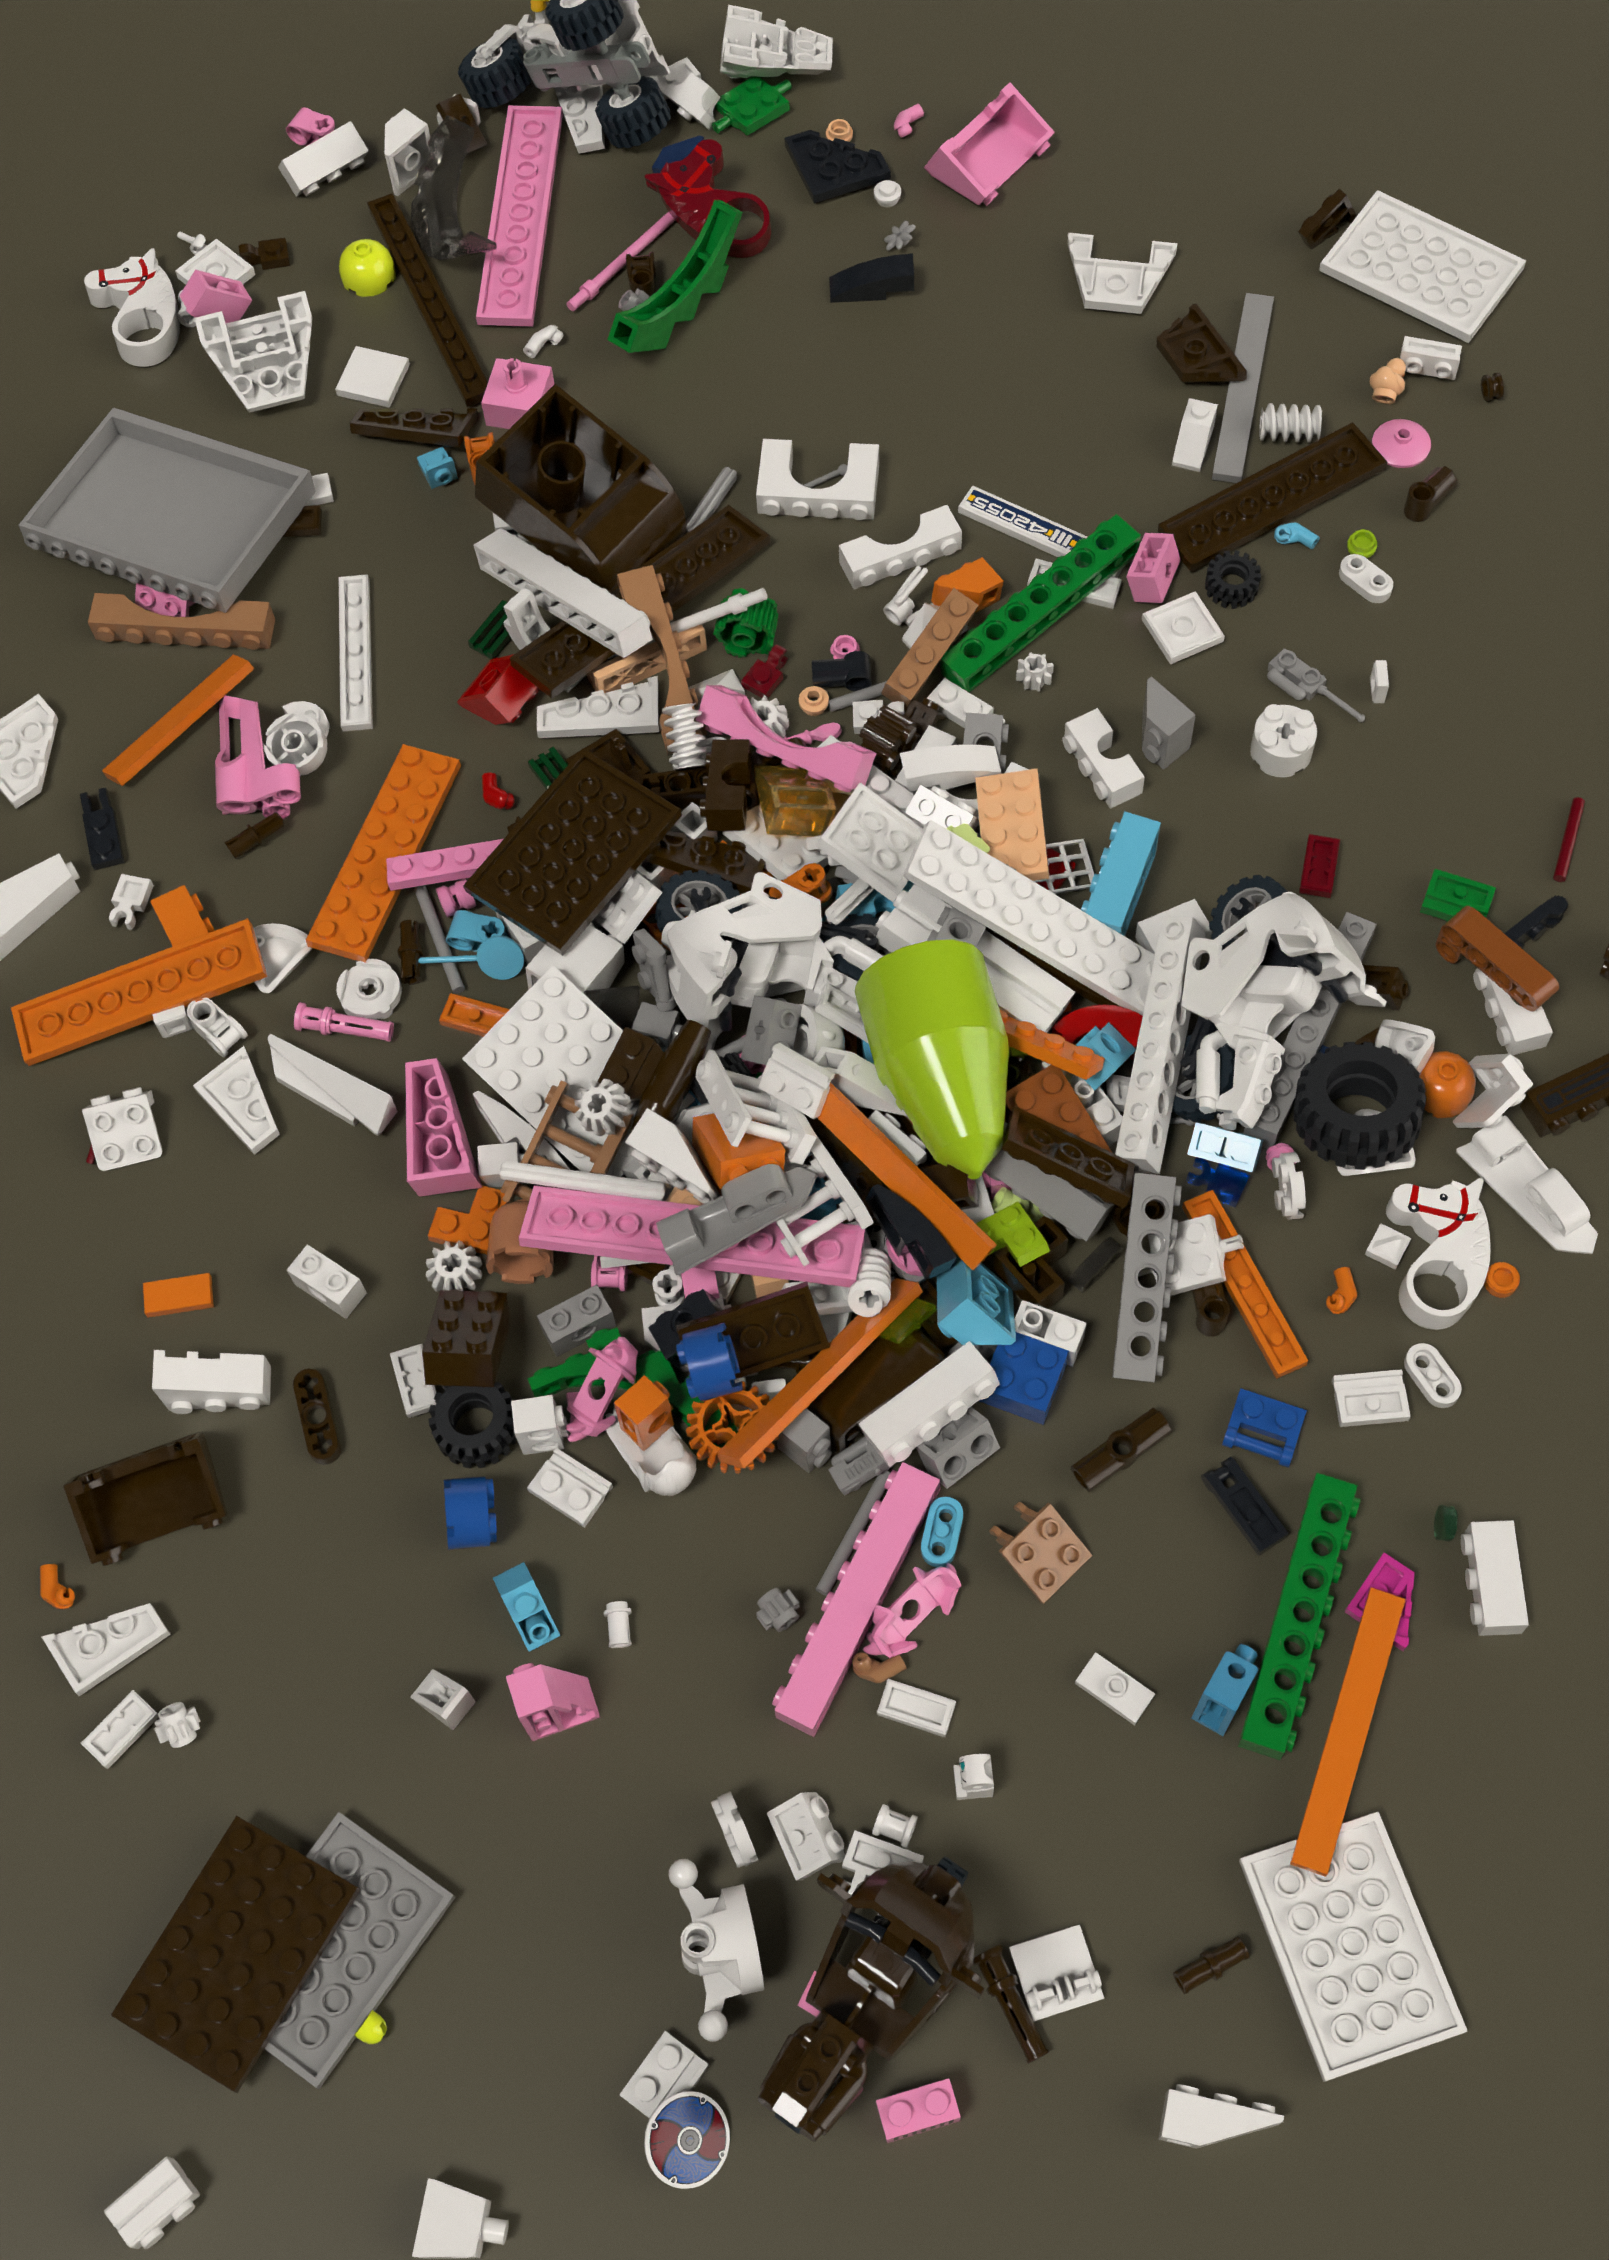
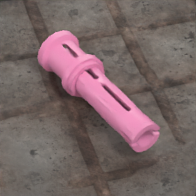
M302 1002L297 1005L294 1015V1029L296 1031H302L304 1028L320 1031L322 1035L326 1036L332 1034V1032L390 1042L394 1031V1023L390 1021L386 1022L339 1014L332 1007L319 1009L307 1007L306 1003ZM309 1017L318 1018L319 1020H310ZM349 1024L373 1027V1029L351 1027Z

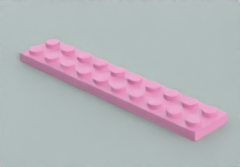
M508 105L476 313L477 325L533 327L563 118L562 107Z
M534 1185L520 1231L519 1244L523 1247L673 1265L672 1260L663 1247L656 1222L687 1208L692 1210L698 1207V1205ZM799 1218L787 1227L795 1236L819 1220ZM774 1222L693 1268L851 1287L857 1281L866 1228L862 1230L859 1225L844 1223L835 1226L801 1248L810 1262L803 1266L797 1255L790 1258L780 1242L785 1237Z

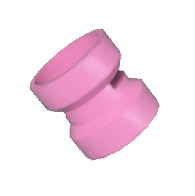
M466 878L456 880L455 884L450 887L444 885L436 888V893L447 918L453 916L457 910L463 908L469 910L476 907L474 897L468 894L463 887L467 882Z

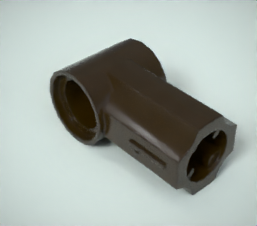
M1446 466L1436 467L1424 480L1415 482L1410 486L1404 506V514L1409 520L1421 522L1428 519L1431 509L1456 487L1457 479L1453 471Z
M1222 1282L1192 1290L1197 1314L1196 1326L1206 1336L1214 1337L1220 1335L1227 1324L1230 1306L1225 1300ZM1213 1312L1220 1318L1211 1319L1205 1313Z

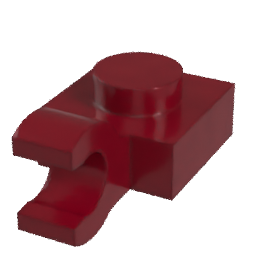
M776 644L770 651L766 663L757 659L741 680L742 687L760 698L765 695L768 699L783 680V672L779 670L788 661V658L784 656L787 649Z

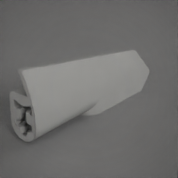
M767 1164L727 1182L722 1187L721 1197L692 1210L687 1208L656 1222L663 1247L673 1262L674 1273L676 1275L684 1273L804 1206L817 1175L800 1167L784 1173L779 1165Z

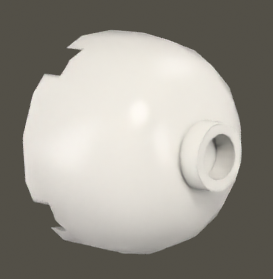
M285 714L276 719L269 726L265 734L267 740L266 746L264 745V752L274 766L282 763L294 764L301 776L317 770L324 761L327 753V739L321 726L309 715Z

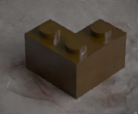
M1043 1216L1034 1224L1046 1240L1050 1252L1020 1267L1005 1246L994 1254L993 1269L1021 1300L1049 1309L1063 1298L1065 1283L1050 1266L1066 1254L1068 1238L1051 1219Z

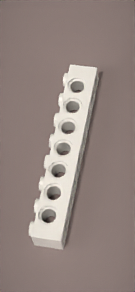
M1162 917L1115 1155L1134 1163V1172L1149 1171L1160 1174L1181 1066L1180 1061L1183 1056L1191 1014L1190 1011L1181 1006L1189 944L1194 938L1206 937V933L1194 917ZM1202 954L1196 960L1195 966L1197 970L1200 968Z

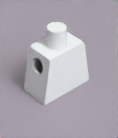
M428 2178L412 2256L422 2259L480 2258L484 2242L505 2244L509 2221L489 2217L490 2200Z

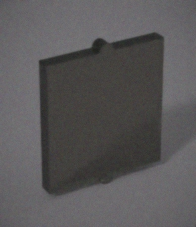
M639 986L584 991V994L622 1030H624L625 1026L630 1029L632 1028L639 1011Z

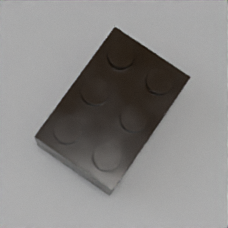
M457 1289L449 1291L440 1290L422 1350L425 1385L494 1387L510 1326L507 1293L460 1291Z

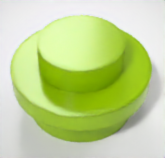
M1365 529L1357 530L1349 537L1347 549L1350 554H1358L1369 558L1376 552L1377 540L1371 531Z

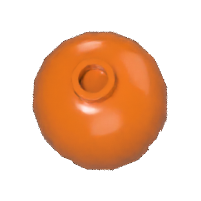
M1448 1051L1433 1052L1419 1075V1078L1424 1081L1426 1088L1424 1110L1433 1113L1432 1117L1452 1118L1462 1113L1473 1099L1476 1089L1475 1072L1468 1061L1458 1054Z

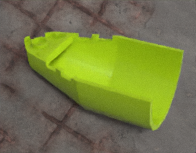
M953 939L930 940L902 947L879 958L863 971L855 987V996L877 1075L884 1086L887 1085L896 1098L895 1103L901 1111L904 1110L913 1123V1129L935 1161L946 1167L948 1164L968 1174L969 1179H978L982 1176L983 1171L992 1159L1000 1152L1003 1145L1009 1058L1008 1036L982 952L971 943Z

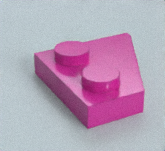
M1383 1553L1346 1608L1345 1613L1360 1622L1371 1587L1406 1599L1393 1642L1395 1647L1404 1652L1409 1644L1408 1629L1412 1609L1411 1594L1415 1572L1386 1553Z

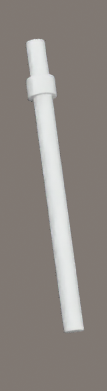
M764 588L745 595L739 593L731 596L727 602L671 622L672 632L678 631L680 633L730 613L736 615L747 611V607L767 600V593ZM653 636L652 640L645 645L656 642ZM614 654V655H613L612 657H610L609 659H611V658H613V657H616V656H619V655H618V654Z

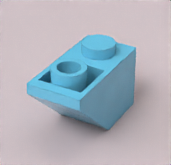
M524 1562L493 1577L495 1585L529 1652L561 1636Z

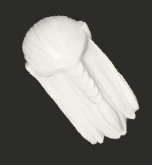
M614 1405L613 1414L608 1413L605 1416L606 1418L614 1416L616 1421L606 1429V1432L632 1472L639 1479L645 1492L650 1490L662 1496H674L686 1489L695 1476L697 1469L696 1460L698 1458L682 1440L674 1427L669 1428L651 1446L643 1451L621 1430Z

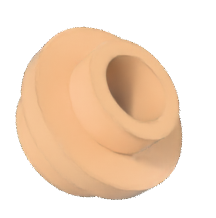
M836 119L831 121L827 127L826 139L833 141L834 138L850 142L853 138V130L846 120Z
M807 687L799 695L800 708L810 716L820 715L828 707L829 696L821 687ZM811 698H817V700H815V701H812V700H809V699H811Z

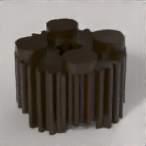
M883 704L879 709L882 711L876 718L871 716L863 725L859 737L863 738V743L860 746L876 753L872 765L888 776L897 777L903 768L900 753L914 750L921 735L916 733V722Z

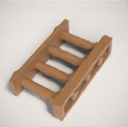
M561 1080L558 1087L552 1085L547 1094L545 1103L549 1106L520 1163L567 1169L536 1154L546 1136L590 1157V1162L594 1163L590 1173L607 1175L634 1120L633 1114L623 1116L622 1120L625 1122L626 1127L616 1125L615 1135L608 1134L604 1145L598 1143L595 1146L551 1124L559 1106L573 1113L580 1109L575 1105L574 1101L576 1099L566 1095L569 1088L568 1083ZM505 1180L500 1192L505 1194L502 1200L506 1203H512L515 1196L529 1202L533 1189L521 1184L522 1182Z

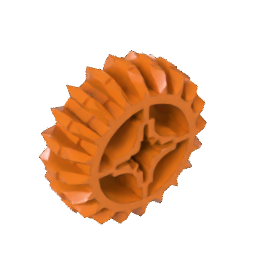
M743 1381L742 1391L703 1401V1403L693 1401L692 1409L695 1413L687 1415V1422L691 1424V1426L686 1428L687 1436L692 1437L689 1442L690 1448L699 1449L697 1458L700 1461L708 1458L707 1465L711 1469L719 1462L721 1472L724 1474L728 1471L729 1464L721 1462L717 1455L721 1448L713 1443L716 1442L717 1445L728 1443L736 1435V1432L731 1427H728L727 1416L731 1423L739 1427V1432L769 1402L767 1394L758 1396L759 1389L756 1385L751 1387L749 1391H746V1384ZM731 1405H743L750 1408L753 1411H750L749 1409L745 1411H737L733 1409ZM719 1409L721 1413L720 1420L712 1425V1429L705 1431L708 1419ZM771 1442L763 1451L774 1452L775 1445ZM763 1451L756 1457L762 1463L766 1461V1455ZM754 1461L747 1466L749 1470L755 1468ZM734 1466L735 1473H741V1468Z

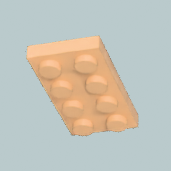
M1038 769L976 777L980 836L990 847L988 854L1016 869L1017 872L1032 881L1049 879Z

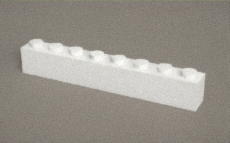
M500 528L473 545L481 570L518 593L524 587L532 591L537 605L619 656L625 658L652 640L649 628L651 625L650 620L643 611L635 609L625 600H620L610 594L605 588L592 583L587 577H582L570 567L557 562L552 556H547L537 550L535 546L522 541L517 535H512Z

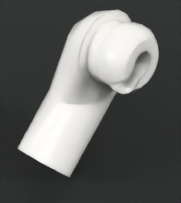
M549 325L533 334L523 348V352L528 357L535 358L548 340L553 345H557L564 336L563 332L557 329L558 326Z

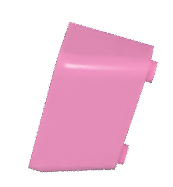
M1010 82L1000 91L999 96L990 102L963 130L939 147L924 169L932 177L978 206L982 203L987 206L998 196L996 190L1035 153L1040 157L1050 147L1051 144L1048 140L1055 132Z

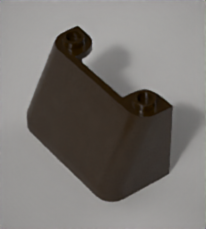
M901 1313L807 1409L830 1427L831 1445L837 1453H840L853 1444L851 1440L859 1432L861 1435L864 1434L859 1426L861 1421L947 1357L936 1344Z
M203 1431L84 1472L71 1478L63 1485L91 1564L100 1561L103 1566L115 1563L123 1559L121 1553L128 1548L193 1524L194 1526L202 1525L203 1530L215 1527L223 1523L222 1517L227 1515Z

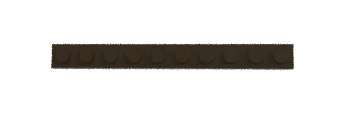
M393 193L367 202L369 212L466 407L482 402L488 382Z

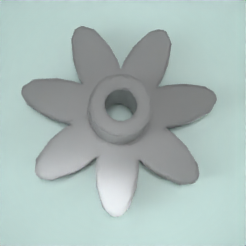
M904 221L899 228L893 226V234L884 238V241L888 243L886 250L892 249L895 245L898 250L906 246L912 239L909 233L916 226L913 224L908 226V221Z

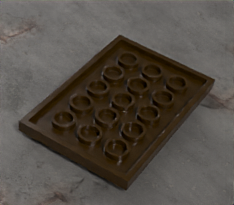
M582 748L463 887L468 894L563 956L682 816L681 809Z
M236 1815L111 2016L226 2088L238 2093L361 1889Z

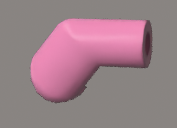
M916 104L897 115L893 127L894 130L898 131L899 137L903 138L911 134L912 127L910 123L924 116L920 104Z

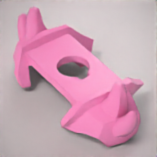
M618 1337L617 1340L610 1342L603 1350L595 1348L588 1350L596 1359L580 1391L568 1392L566 1394L567 1411L571 1413L570 1423L566 1425V1430L571 1433L567 1437L569 1442H576L587 1436L597 1437L615 1423L616 1419L614 1416L603 1419V1415L624 1377L632 1384L636 1382L638 1351L625 1337ZM602 1378L605 1380V1394L598 1400L592 1396L591 1385L595 1380Z
M947 1563L945 1567L940 1566L928 1572L914 1567L913 1572L917 1579L889 1608L876 1605L872 1619L875 1626L872 1633L869 1632L866 1635L871 1644L865 1646L863 1651L870 1655L884 1654L892 1658L917 1647L916 1641L905 1640L926 1616L939 1605L945 1615L950 1614L956 1594L961 1587L955 1567ZM908 1600H916L918 1604L916 1615L910 1619L904 1618L902 1620L900 1616L902 1615L903 1605Z

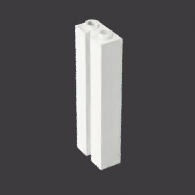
M914 884L908 892L905 890L901 891L893 903L895 908L891 913L886 910L876 923V927L879 928L876 935L878 944L892 953L902 947L925 942L933 929L937 932L940 931L942 926L937 924V921L945 906L952 907ZM985 930L976 948L983 954L999 1010L1005 1011L1009 1017L1016 1020L1030 1022L1037 1029L1048 1033L1067 1008L1075 991Z

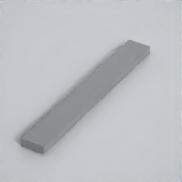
M1246 293L1235 356L1247 370V377L1244 381L1229 382L1212 480L1232 483L1242 480L1274 301L1273 296Z

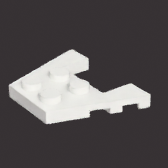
M1068 233L1067 244L1083 305L1087 309L1141 314L1177 252L1178 243L1152 241L1149 263L1091 258L1094 235Z

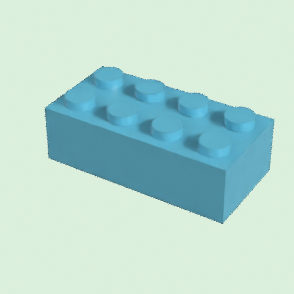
M1125 811L1121 822H1114L1109 838L1112 841L1109 848H1104L1099 864L1101 866L1099 874H1094L1089 892H1091L1089 901L1084 900L1081 908L1083 912L1123 936L1127 933L1156 856L1161 822Z

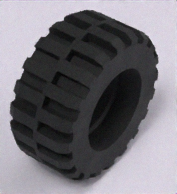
M1345 1042L1342 1047L1337 1045L1325 1049V1054L1319 1052L1312 1057L1310 1063L1306 1064L1301 1071L1297 1082L1294 1105L1296 1131L1301 1139H1305L1304 1144L1310 1151H1318V1157L1326 1162L1329 1159L1336 1162L1335 1165L1345 1168L1346 1165L1355 1166V1170H1365L1366 1166L1372 1165L1373 1169L1385 1166V1161L1393 1163L1402 1158V1153L1409 1152L1414 1146L1415 1140L1419 1137L1426 1103L1424 1081L1419 1078L1420 1073L1412 1064L1408 1066V1060L1400 1053L1397 1055L1393 1054L1392 1049L1382 1045L1381 1048L1373 1046L1371 1042H1363V1045H1355V1042ZM1347 1095H1362L1378 1101L1387 1110L1376 1115L1358 1116L1339 1109L1332 1101Z

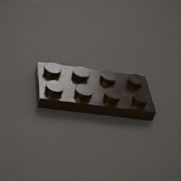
M1014 1106L1008 1117L1001 1150L1007 1152L1016 1160H1024L1037 1166L1045 1174L1060 1177L1077 1189H1085L1099 1196L1101 1200L1108 1204H1116L1125 1208L1131 1197L1134 1163Z
M807 1281L676 1326L681 1341L683 1340L682 1335L684 1333L725 1323L727 1328L722 1332V1335H730L740 1373L735 1374L736 1379L830 1347Z

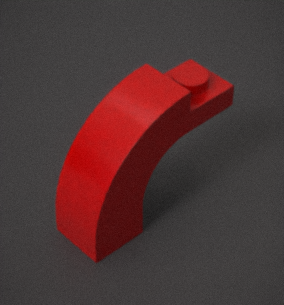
M1115 1005L1087 1006L1064 1016L1052 1027V1034L1060 1035L1065 1041L1076 1045L1095 1026L1101 1030L1109 1022L1136 1049L1143 1016L1130 1009ZM1135 1052L1129 1057L1132 1061L1134 1060Z

